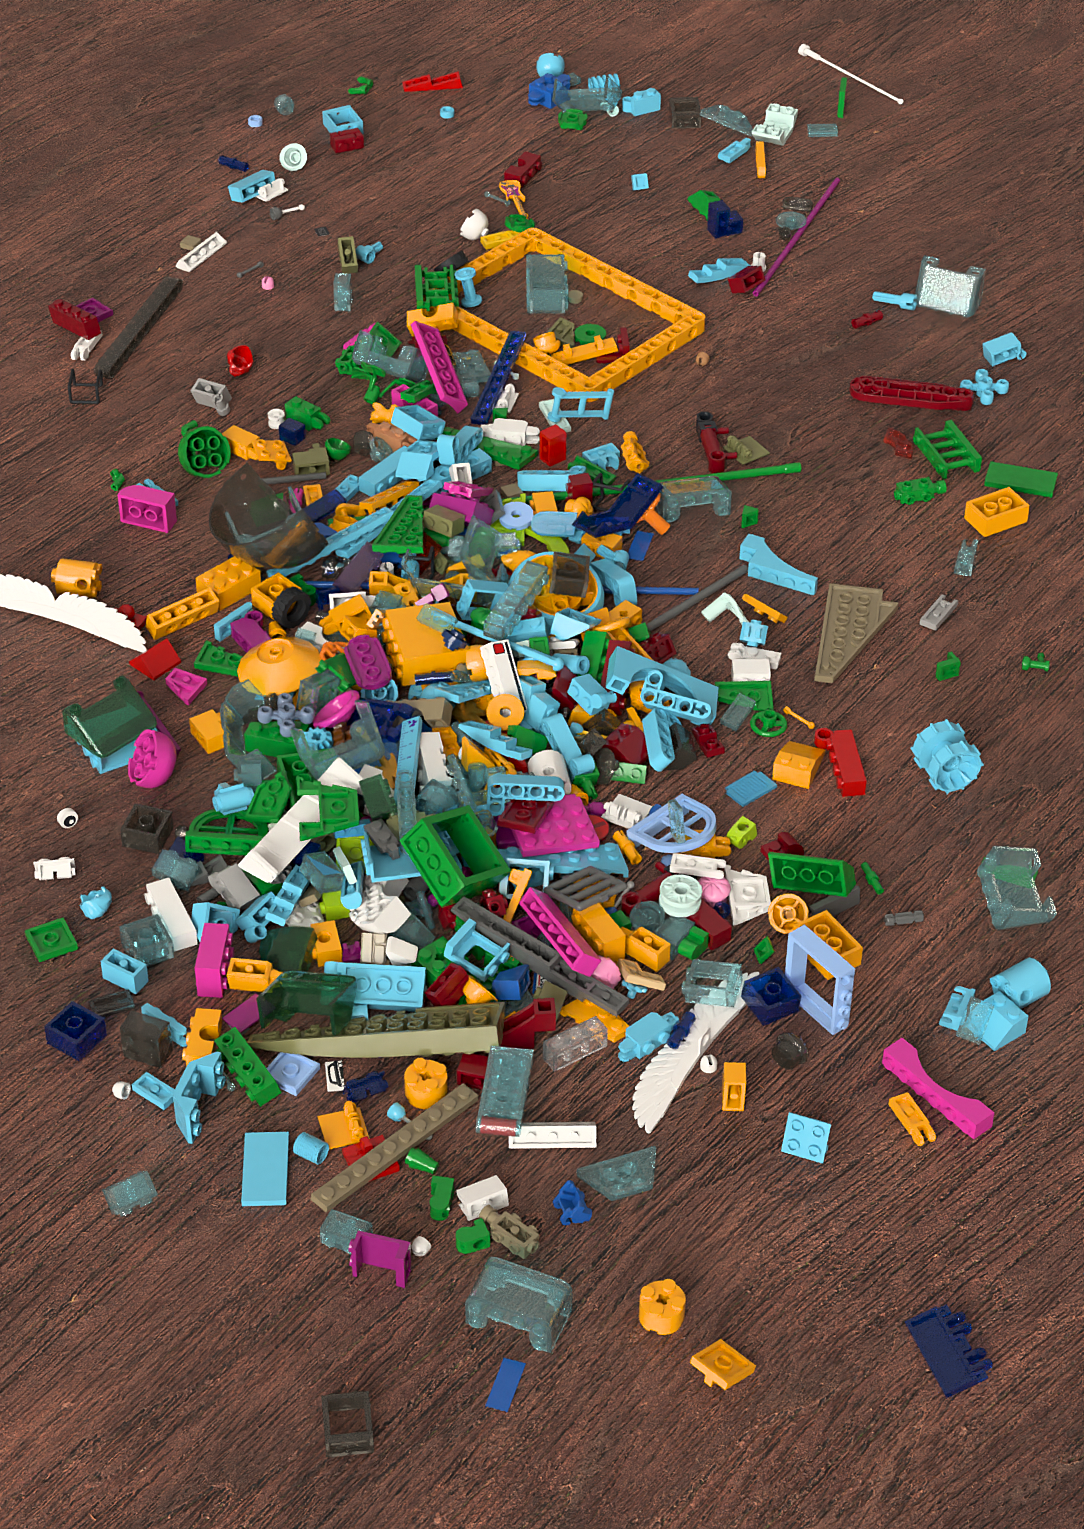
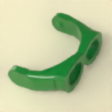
M359 77L357 79L358 82L367 85L359 88H349L348 92L350 94H367L373 87V80Z

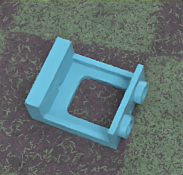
M469 918L446 943L444 957L485 982L489 976L493 977L501 963L504 964L510 956L508 952L510 943L507 942L503 948L476 932V922ZM475 945L480 946L495 956L485 967L484 971L464 959V956Z

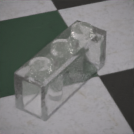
M594 1016L543 1041V1059L555 1072L606 1047L608 1029L597 1016Z

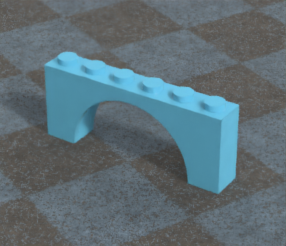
M619 646L615 648L609 658L606 680L607 689L623 695L630 683L645 680L650 671L657 670L664 677L665 687L676 695L709 704L713 712V719L707 724H712L716 718L717 686ZM654 678L652 682L659 683L660 678ZM691 721V723L696 724V725H698V726L702 724V723H698V722Z

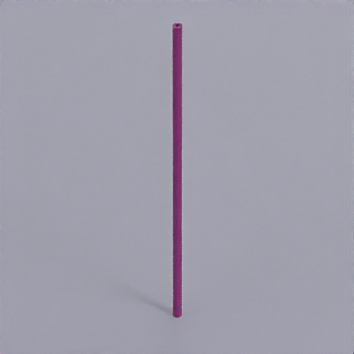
M839 178L834 179L765 275V281L753 291L754 296H758L837 187L840 182Z

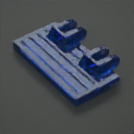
M947 1304L940 1308L936 1306L906 1320L905 1324L944 1396L949 1398L988 1379L986 1371L992 1368L993 1363L989 1358L977 1362L984 1358L987 1352L982 1347L972 1350L965 1337L972 1330L971 1324L967 1322L959 1325V1323L966 1319L965 1314L962 1311L952 1314Z

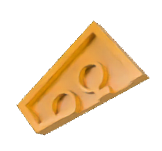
M576 999L563 1006L560 1011L562 1016L566 1017L568 1015L574 1018L576 1023L581 1026L585 1024L593 1028V1032L612 1042L625 1037L626 1028L629 1027L619 1015L616 1017L587 999L584 1002Z

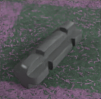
M916 910L914 913L908 911L895 913V915L893 913L884 915L886 926H893L894 923L901 925L913 923V921L915 923L924 921L922 910Z

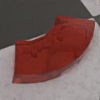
M888 428L883 442L895 449L896 456L912 459V443L901 432Z

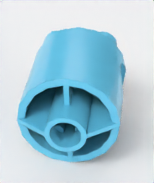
M1030 957L990 978L993 993L1002 992L1020 1009L1049 994L1051 990L1047 970L1037 960Z

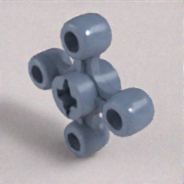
M282 693L278 696L277 700L278 710L273 711L268 706H262L258 709L257 718L263 724L270 723L272 719H276L277 724L280 726V734L283 737H291L295 732L294 720H300L303 724H311L314 721L315 711L308 706L303 707L300 711H295V706L292 704V696L288 693Z

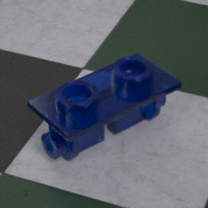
M373 1071L367 1074L366 1078L349 1080L344 1086L342 1093H348L346 1094L347 1100L355 1103L368 1097L365 1091L367 1089L371 1096L385 1092L386 1088H389L388 1082L382 1080L385 1071L379 1073Z

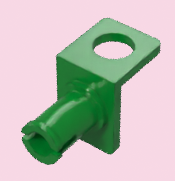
M596 763L593 773L576 775L572 781V784L583 788L584 793L589 797V801L590 797L591 800L598 797L594 787L600 775Z

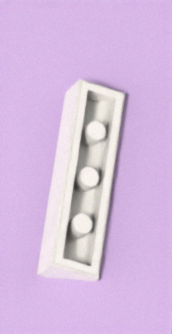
M215 232L181 258L176 267L190 273L226 245L227 241Z

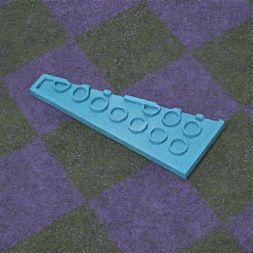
M605 843L604 845H599V848L522 857L519 848L516 847L498 849L503 858L550 861L551 866H554V873L569 874L574 873V871H580L588 866H593L609 875L610 873L623 874V878H627L629 874L619 845L614 843ZM461 857L464 867H469L464 858ZM511 864L513 867H521L522 871L525 868H541V872L545 870V866Z

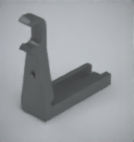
M855 885L847 897L831 895L810 905L811 917L825 910L832 916H835L859 904L860 887Z

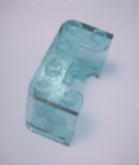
M526 255L527 313H565V310H568L567 274H564V270H567V261H564V255Z
M359 331L352 354L354 363L360 365L362 361L383 369L386 374L408 379L414 383L424 381L428 368L420 349L404 346L400 351L398 359L385 356L387 348L381 342L383 338L368 332Z
M490 1257L465 1301V1322L474 1328H484L488 1323L489 1317L494 1321L512 1325L516 1329L529 1331V1340L536 1350L551 1353L572 1312V1287L562 1279L501 1258Z

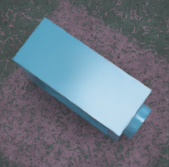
M350 105L322 111L323 125L330 133L359 128L363 134V121ZM348 121L350 122V123H348V124H344V125H340V126H337V125H336V124L344 123V122H348Z
M419 405L395 407L391 420L393 425L418 440L438 438L440 434H443L446 423Z
M467 579L465 586L462 588L460 600L457 602L456 610L462 620H472L470 613L477 608L470 607L475 592L495 593L490 609L496 611L502 617L504 603L510 601L513 592L508 584L504 582Z
M503 858L509 868L511 864L545 866L543 889L549 885L550 878L554 876V866H551L550 861ZM510 873L499 884V892L504 897L506 896V899H512L513 894H508Z

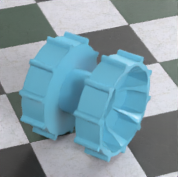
M948 719L935 724L930 723L929 727L920 734H917L914 745L910 748L915 755L914 761L920 769L925 768L930 777L929 782L934 789L945 791L946 794L959 789L964 790L965 786L974 779H977L981 766H984L979 757L981 753L974 744H968L964 737L965 731L960 724L949 722Z

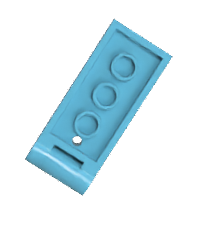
M325 962L321 1004L336 1007L367 1004L368 1009L416 1012L415 1008L424 1007L426 967Z

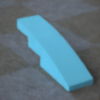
M718 258L716 264H704L702 270H690L688 276L696 283L712 282L731 277L751 265L742 258Z
M475 721L459 724V728L463 732L495 752L517 760L532 757V749L516 746L517 738L501 735V727Z
M295 865L285 879L265 919L284 927L299 903L300 898L303 896L314 872Z

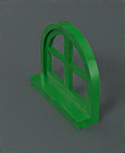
M215 809L208 810L198 815L191 822L189 831H186L185 850L186 852L246 856L267 835L268 825L264 822H250L256 829L234 827L235 818L248 821L244 818L247 810L223 815L220 811L216 812ZM228 818L226 827L204 826L212 820ZM200 831L225 832V834H224V833H208V832H200ZM232 833L258 834V836H257V835L232 834Z

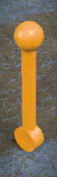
M789 707L783 708L784 713L790 714L805 723L809 729L815 727L814 722L805 720L792 712Z

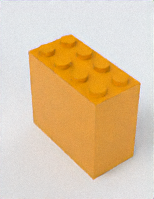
M450 602L385 610V618L382 619L384 632L381 633L382 642L386 643V652L391 656V665L396 667V678L400 679L402 686L420 684V679L451 669L456 671L458 664L466 663L468 645H466L465 649L459 648V650L454 649L452 651L444 646V637L441 635L444 629L451 631L454 628L462 633L461 629L432 618L433 613L436 611L456 619Z

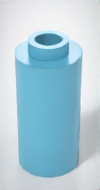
M555 653L552 656L554 658H562L564 665L573 674L584 675L589 670L590 663L586 656Z

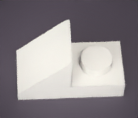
M390 936L387 940L385 952L392 965L411 966V963L416 962L418 947Z

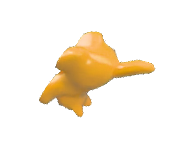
M373 403L372 406L375 410L371 412L370 420L375 424L382 423L383 421L392 424L391 420L394 409L399 406L393 404L390 409H386L380 403Z

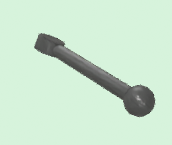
M259 261L257 265L243 272H238L237 277L242 278L244 274L258 267L262 268L264 263Z

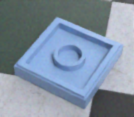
M280 1052L266 1069L275 1079L280 1089L297 1096L320 1070V1063L300 1054Z

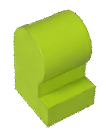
M742 816L728 831L726 837L730 839L732 845L742 849L749 840H753L757 836L756 824Z

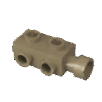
M486 1205L481 1210L479 1219L482 1218L486 1225L490 1224V1236L496 1242L502 1243L513 1254L519 1255L523 1259L537 1251L540 1243L539 1232L536 1227L523 1224L521 1218L516 1213L509 1214L505 1211L499 1215L497 1210L490 1205Z

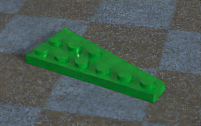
M406 495L373 542L372 551L380 553L396 552L397 554L423 553V496Z

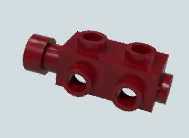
M493 888L481 891L482 894L479 902L483 908L502 918V915H506L505 909L508 908L506 896L504 897L503 894Z

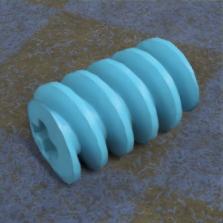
M614 73L613 76L608 74V76L603 75L596 78L592 76L591 79L588 78V87L591 95L594 94V91L598 95L600 90L604 94L605 89L610 93L611 88L613 92H616V88L619 89L620 87L618 75Z

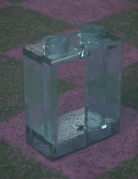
M326 669L321 674L317 672L301 680L296 711H300L303 707L308 706L314 709L316 716L328 702L338 696L339 689L337 687L340 684V678L332 671Z
M693 959L691 967L687 968L686 981H683L681 988L682 993L685 994V1002L735 1007L743 981L742 964ZM697 977L728 980L726 988L695 985Z

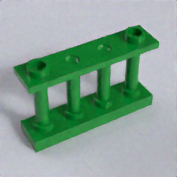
M952 420L945 421L943 431L925 435L918 427L915 428L914 444L917 445L943 480L947 479L948 470L968 466L974 473L980 471L982 457ZM942 437L948 439L947 441L931 444L929 441ZM947 447H953L956 449L953 451H948L940 454L937 452L938 449H943ZM957 456L963 458V460L946 463L944 460Z

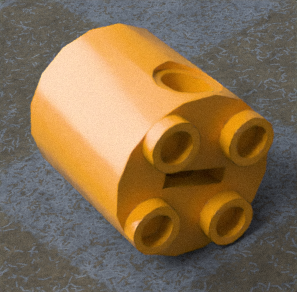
M61 558L57 568H53L51 572V582L55 583L56 593L64 594L65 592H70V595L78 594L79 597H96L97 591H101L102 581H99V576L102 573V564Z

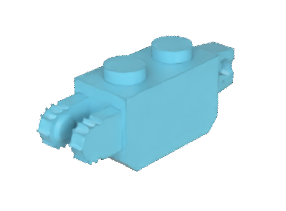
M650 1012L626 1028V1037L619 1043L620 1052L618 1057L620 1061L627 1062L634 1057L641 1059L645 1055L652 1053L660 1045L667 1043L670 1039L671 1031L679 1025V1018L672 1012L663 1016Z

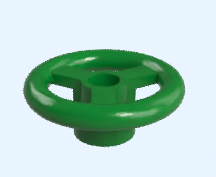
M773 710L760 711L754 714L750 720L751 729L763 737L779 736L786 731L788 725L786 718ZM758 718L763 722L762 729L756 726ZM775 726H781V728L776 731L768 732L770 728H773Z

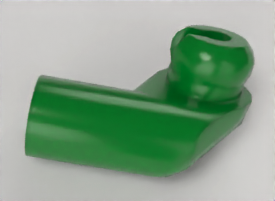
M192 420L181 427V435L184 436L189 430L198 427L197 422Z
M113 469L110 472L114 481L111 484V489L118 491L125 482V477L118 469Z

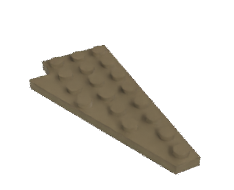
M830 583L814 681L833 683L898 610V602L882 601L883 589Z

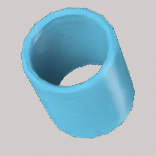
M302 1132L297 1137L293 1146V1152L296 1155L317 1165L325 1160L329 1151L328 1143L306 1132Z

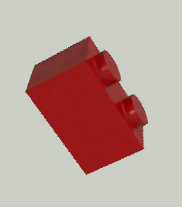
M555 424L540 431L539 459L549 467L566 460L567 434L565 430Z

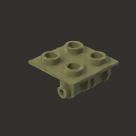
M730 435L727 438L728 445L723 446V449L728 453L737 452L736 460L742 465L770 454L751 436L738 440L736 436Z

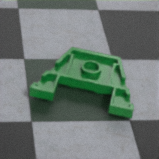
M297 777V796L318 795L320 822H299L300 841L359 825L356 789L334 784L331 787L322 785L321 781L314 780L309 782L305 781L303 777Z

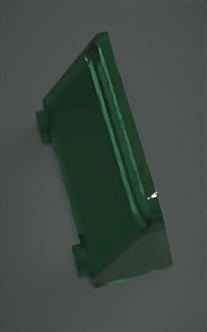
M120 675L113 681L114 688L117 691L84 710L80 704L74 703L62 710L65 733L100 758L108 757L136 740L144 730H152L157 726V719L129 679L123 675Z

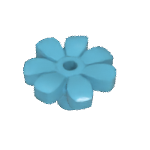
M625 980L622 981V986L628 989L627 997L631 999L635 998L637 992L646 993L648 990L645 986L628 983Z

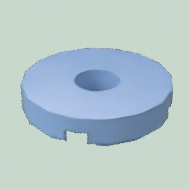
M510 502L503 506L505 514L499 518L502 526L510 530L512 528L523 530L531 525L534 515L529 505L523 502Z

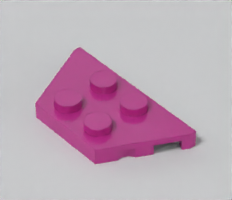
M460 481L445 482L443 487L450 494H461L466 498L480 499L481 496H488L493 492V488H483Z

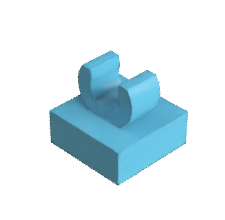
M647 173L631 175L633 190L649 188Z

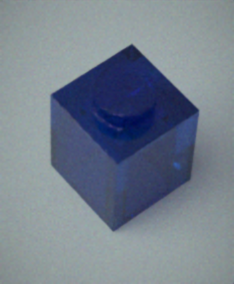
M288 418L279 425V439L296 446L306 438L305 424Z

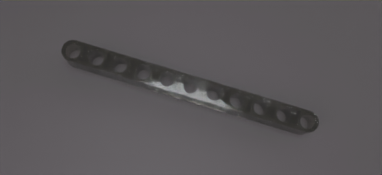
M164 277L96 363L94 369L95 376L98 375V370L101 369L103 378H114L181 292L183 286L182 279Z

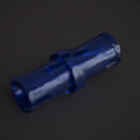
M221 155L218 160L220 165H225L230 169L246 172L249 168L247 162L239 161L234 157L229 158Z
M452 670L446 672L431 671V673L415 674V685H428L439 682L453 683Z
M686 1011L679 1023L674 1025L673 1032L666 1041L670 1048L678 1049L682 1040L689 1035L690 1028L696 1021V1018H694L695 1014Z

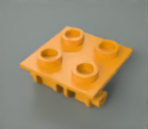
M251 440L259 461H274L277 469L280 470L285 469L287 462H292L284 441Z
M352 1101L345 1102L344 1111L317 1116L324 1140L329 1144V1149L356 1144L360 1142V1138L369 1137L360 1107L357 1108L356 1104Z

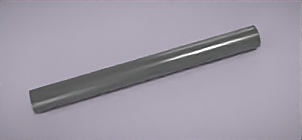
M326 472L257 479V483L259 486L326 479Z

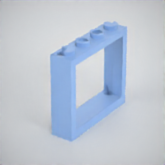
M804 924L788 935L783 991L832 1035L845 1030L849 1025L855 968ZM807 954L836 978L833 1007L805 983Z

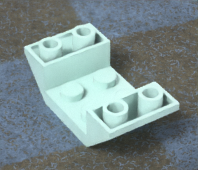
M770 104L766 110V118L763 125L756 124L752 130L755 140L784 146L793 132L798 109L790 106H780L779 104Z

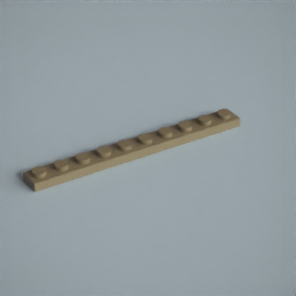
M464 1083L313 1192L311 1200L327 1213L407 1154L412 1147L415 1148L476 1103L479 1095Z

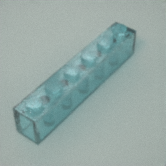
M531 561L526 562L485 619L483 636L499 641L506 640L508 636H511L515 625L518 626L522 615H526L529 605H533L536 595H540L542 587L547 585L549 580L547 566Z

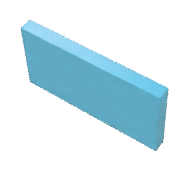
M289 1132L245 1133L242 1206L286 1205Z

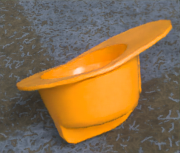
M469 975V980L463 987L467 1004L489 1003L491 1000L498 1002L477 979Z

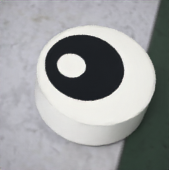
M72 808L61 810L57 816V821L63 828L74 826L78 820V815Z

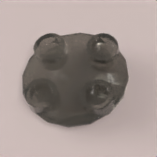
M601 748L593 755L600 774L596 784L607 786L614 772L619 768V761L615 759L613 752L609 748Z

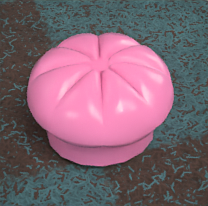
M701 877L698 880L702 886V898L711 908L721 907L727 902L731 886L725 877L722 879Z

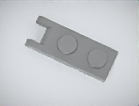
M941 594L921 617L920 625L936 631L957 607L959 601L954 599L950 603L945 601L946 596Z

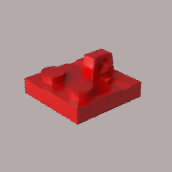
M380 1135L371 1139L365 1136L360 1138L359 1143L342 1148V1154L348 1166L385 1140L384 1136ZM394 1162L370 1181L400 1171L398 1162Z

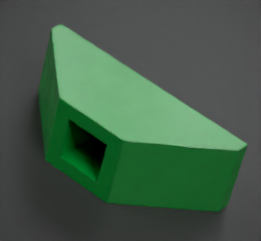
M699 190L688 197L687 200L694 208L699 210L700 214L706 217L707 221H722L720 198L713 191Z

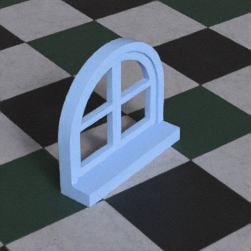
M681 794L627 830V837L633 841L635 848L642 844L652 850L664 853L686 852L701 847L714 836L717 828L716 817L713 811L706 805ZM689 810L697 813L683 824L676 822L689 813ZM702 817L706 821V826L701 833L688 828V826ZM668 826L674 829L659 840L653 838L654 835ZM679 832L692 838L682 842H666Z

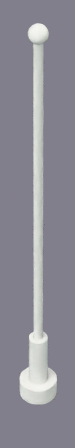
M802 44L799 47L798 53L804 57L808 55L816 60H821L824 63L866 84L867 86L894 99L898 102V104H903V99H898L892 96L891 94L877 88L876 86L862 80L861 78L849 73L848 71L834 65L833 63L821 58L819 54L810 50V46Z

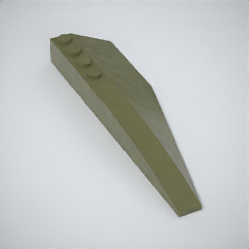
M505 1002L415 1008V1013L405 1014V1010L397 1011L395 1015L390 1017L378 1014L367 1021L365 1017L330 1022L328 1027L320 1028L319 1024L310 1025L311 1028L303 1031L296 1027L284 1031L283 1034H280V1031L252 1034L247 1043L251 1048L268 1051L348 1058L414 1055L430 1057L434 1054L449 1056L460 1052L473 1054L476 1051L492 1053L500 1050L502 1044L506 1005Z

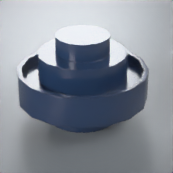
M454 628L451 631L444 629L441 634L444 637V646L452 651L454 649L459 650V648L465 649L468 644L464 640L465 635Z

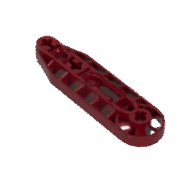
M874 376L856 377L850 382L849 388L850 395L860 401L936 410L953 409L968 411L972 408L974 400L973 391L966 388Z

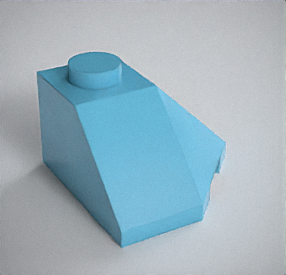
M209 902L193 904L191 921L196 929L199 942L201 941L204 923L229 924L230 933L236 932L238 925L235 923V920L240 916V909Z

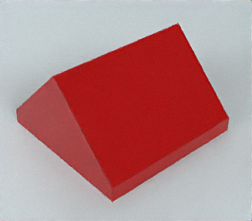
M167 638L129 661V665L152 680H156L181 663V659Z

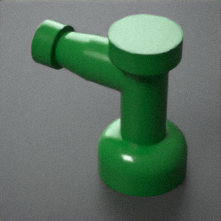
M1038 653L1037 661L1031 660L1029 656H1023L1022 670L1027 671L1029 668H1038L1048 672L1049 661L1045 660L1044 653Z

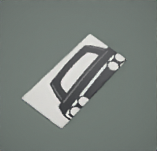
M342 1061L325 1062L328 1092L344 1091Z

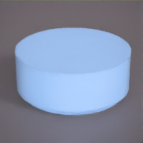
M252 115L248 118V125L260 127L263 125V118L259 115Z

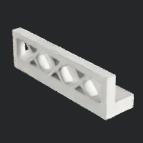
M595 1122L517 1123L516 1135L509 1134V1148L596 1147Z

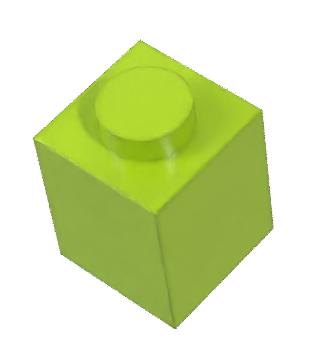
M341 890L322 894V902H319L320 913L325 915L326 921L350 917V909L345 908L341 902Z

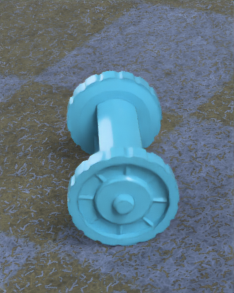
M465 267L455 272V278L461 280L465 295L461 300L463 307H475L482 302V297L475 292L472 278L476 275V271L471 267Z

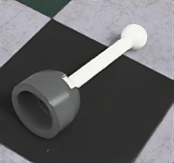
M301 204L299 207L281 210L278 207L270 208V217L272 220H277L282 217L283 213L299 209L304 210L305 206Z

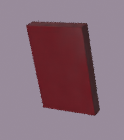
M511 799L498 818L497 826L535 834L553 807L554 801Z

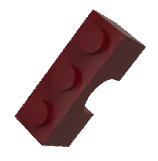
M525 151L518 158V167L511 165L504 172V181L517 180L520 182L521 189L541 170V155Z

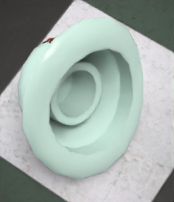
M297 143L285 146L280 153V163L289 171L302 169L307 161L305 148Z

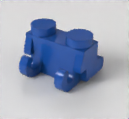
M568 1180L559 1190V1194L553 1200L554 1207L557 1209L562 1208L563 1214L560 1217L562 1225L571 1224L570 1219L567 1218H572L573 1223H583L584 1221H589L592 1217V1210L587 1208L584 1201V1192L575 1187L572 1180Z

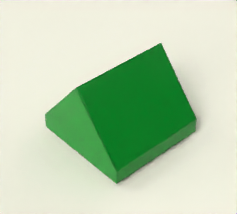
M494 408L493 423L497 418L508 419V408Z
M744 505L742 528L758 524L759 510L757 508Z
M645 622L628 628L630 635L636 642L650 638V630Z

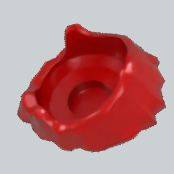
M240 345L229 350L227 353L228 364L230 365L229 372L232 376H241L249 372L254 360L248 346Z

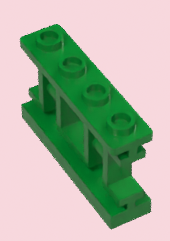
M415 265L417 309H427V311H430L431 306L454 303L455 308L459 307L457 279L455 278L456 270H453V265H450V269L443 267V271L428 272L427 267L421 270V265ZM448 276H450V283L447 281ZM422 277H425L424 284H422ZM448 294H451L452 301H449ZM423 295H426V301H423Z

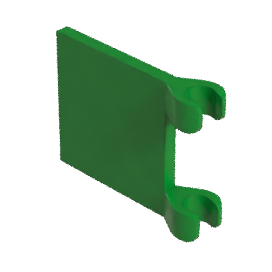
M343 652L325 661L323 659L320 660V665L315 668L320 674L329 669L342 680V684L337 688L342 693L356 685Z

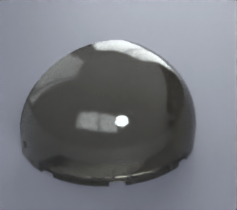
M248 462L227 480L212 503L209 513V528L212 535L229 553L252 566L270 570L294 568L312 560L328 546V541L323 534L318 532V527L304 510L301 509L294 514L283 500L276 496L272 488L259 477ZM246 474V478L242 480L241 476Z

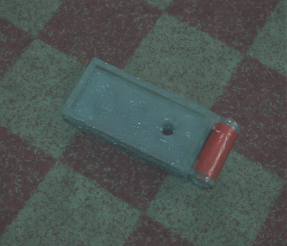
M499 1046L490 1047L476 1120V1133L520 1137L533 1066V1050Z

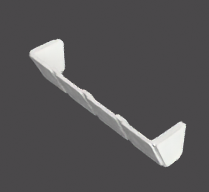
M337 758L317 781H321L322 785L332 787L334 784L357 790L364 782V779L341 758ZM303 795L267 835L243 858L238 866L261 880L271 883L311 840L300 841L299 822H320L318 795Z

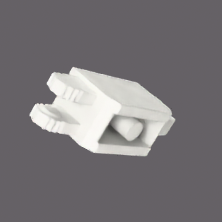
M497 418L493 424L481 425L483 436L520 446L539 443V436H536L540 433L539 428L528 426V423L523 420Z

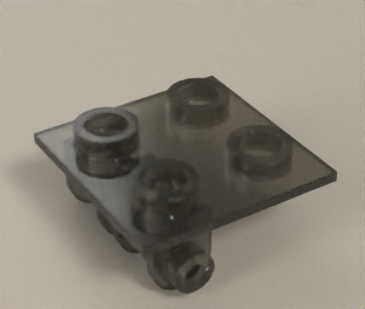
M329 556L327 559H324L321 568H325V570H322V577L335 579L336 569V579H338L339 569H341V578L344 579L345 569V579L358 578V570L355 569L358 568L360 559H356V557L338 559L336 556Z

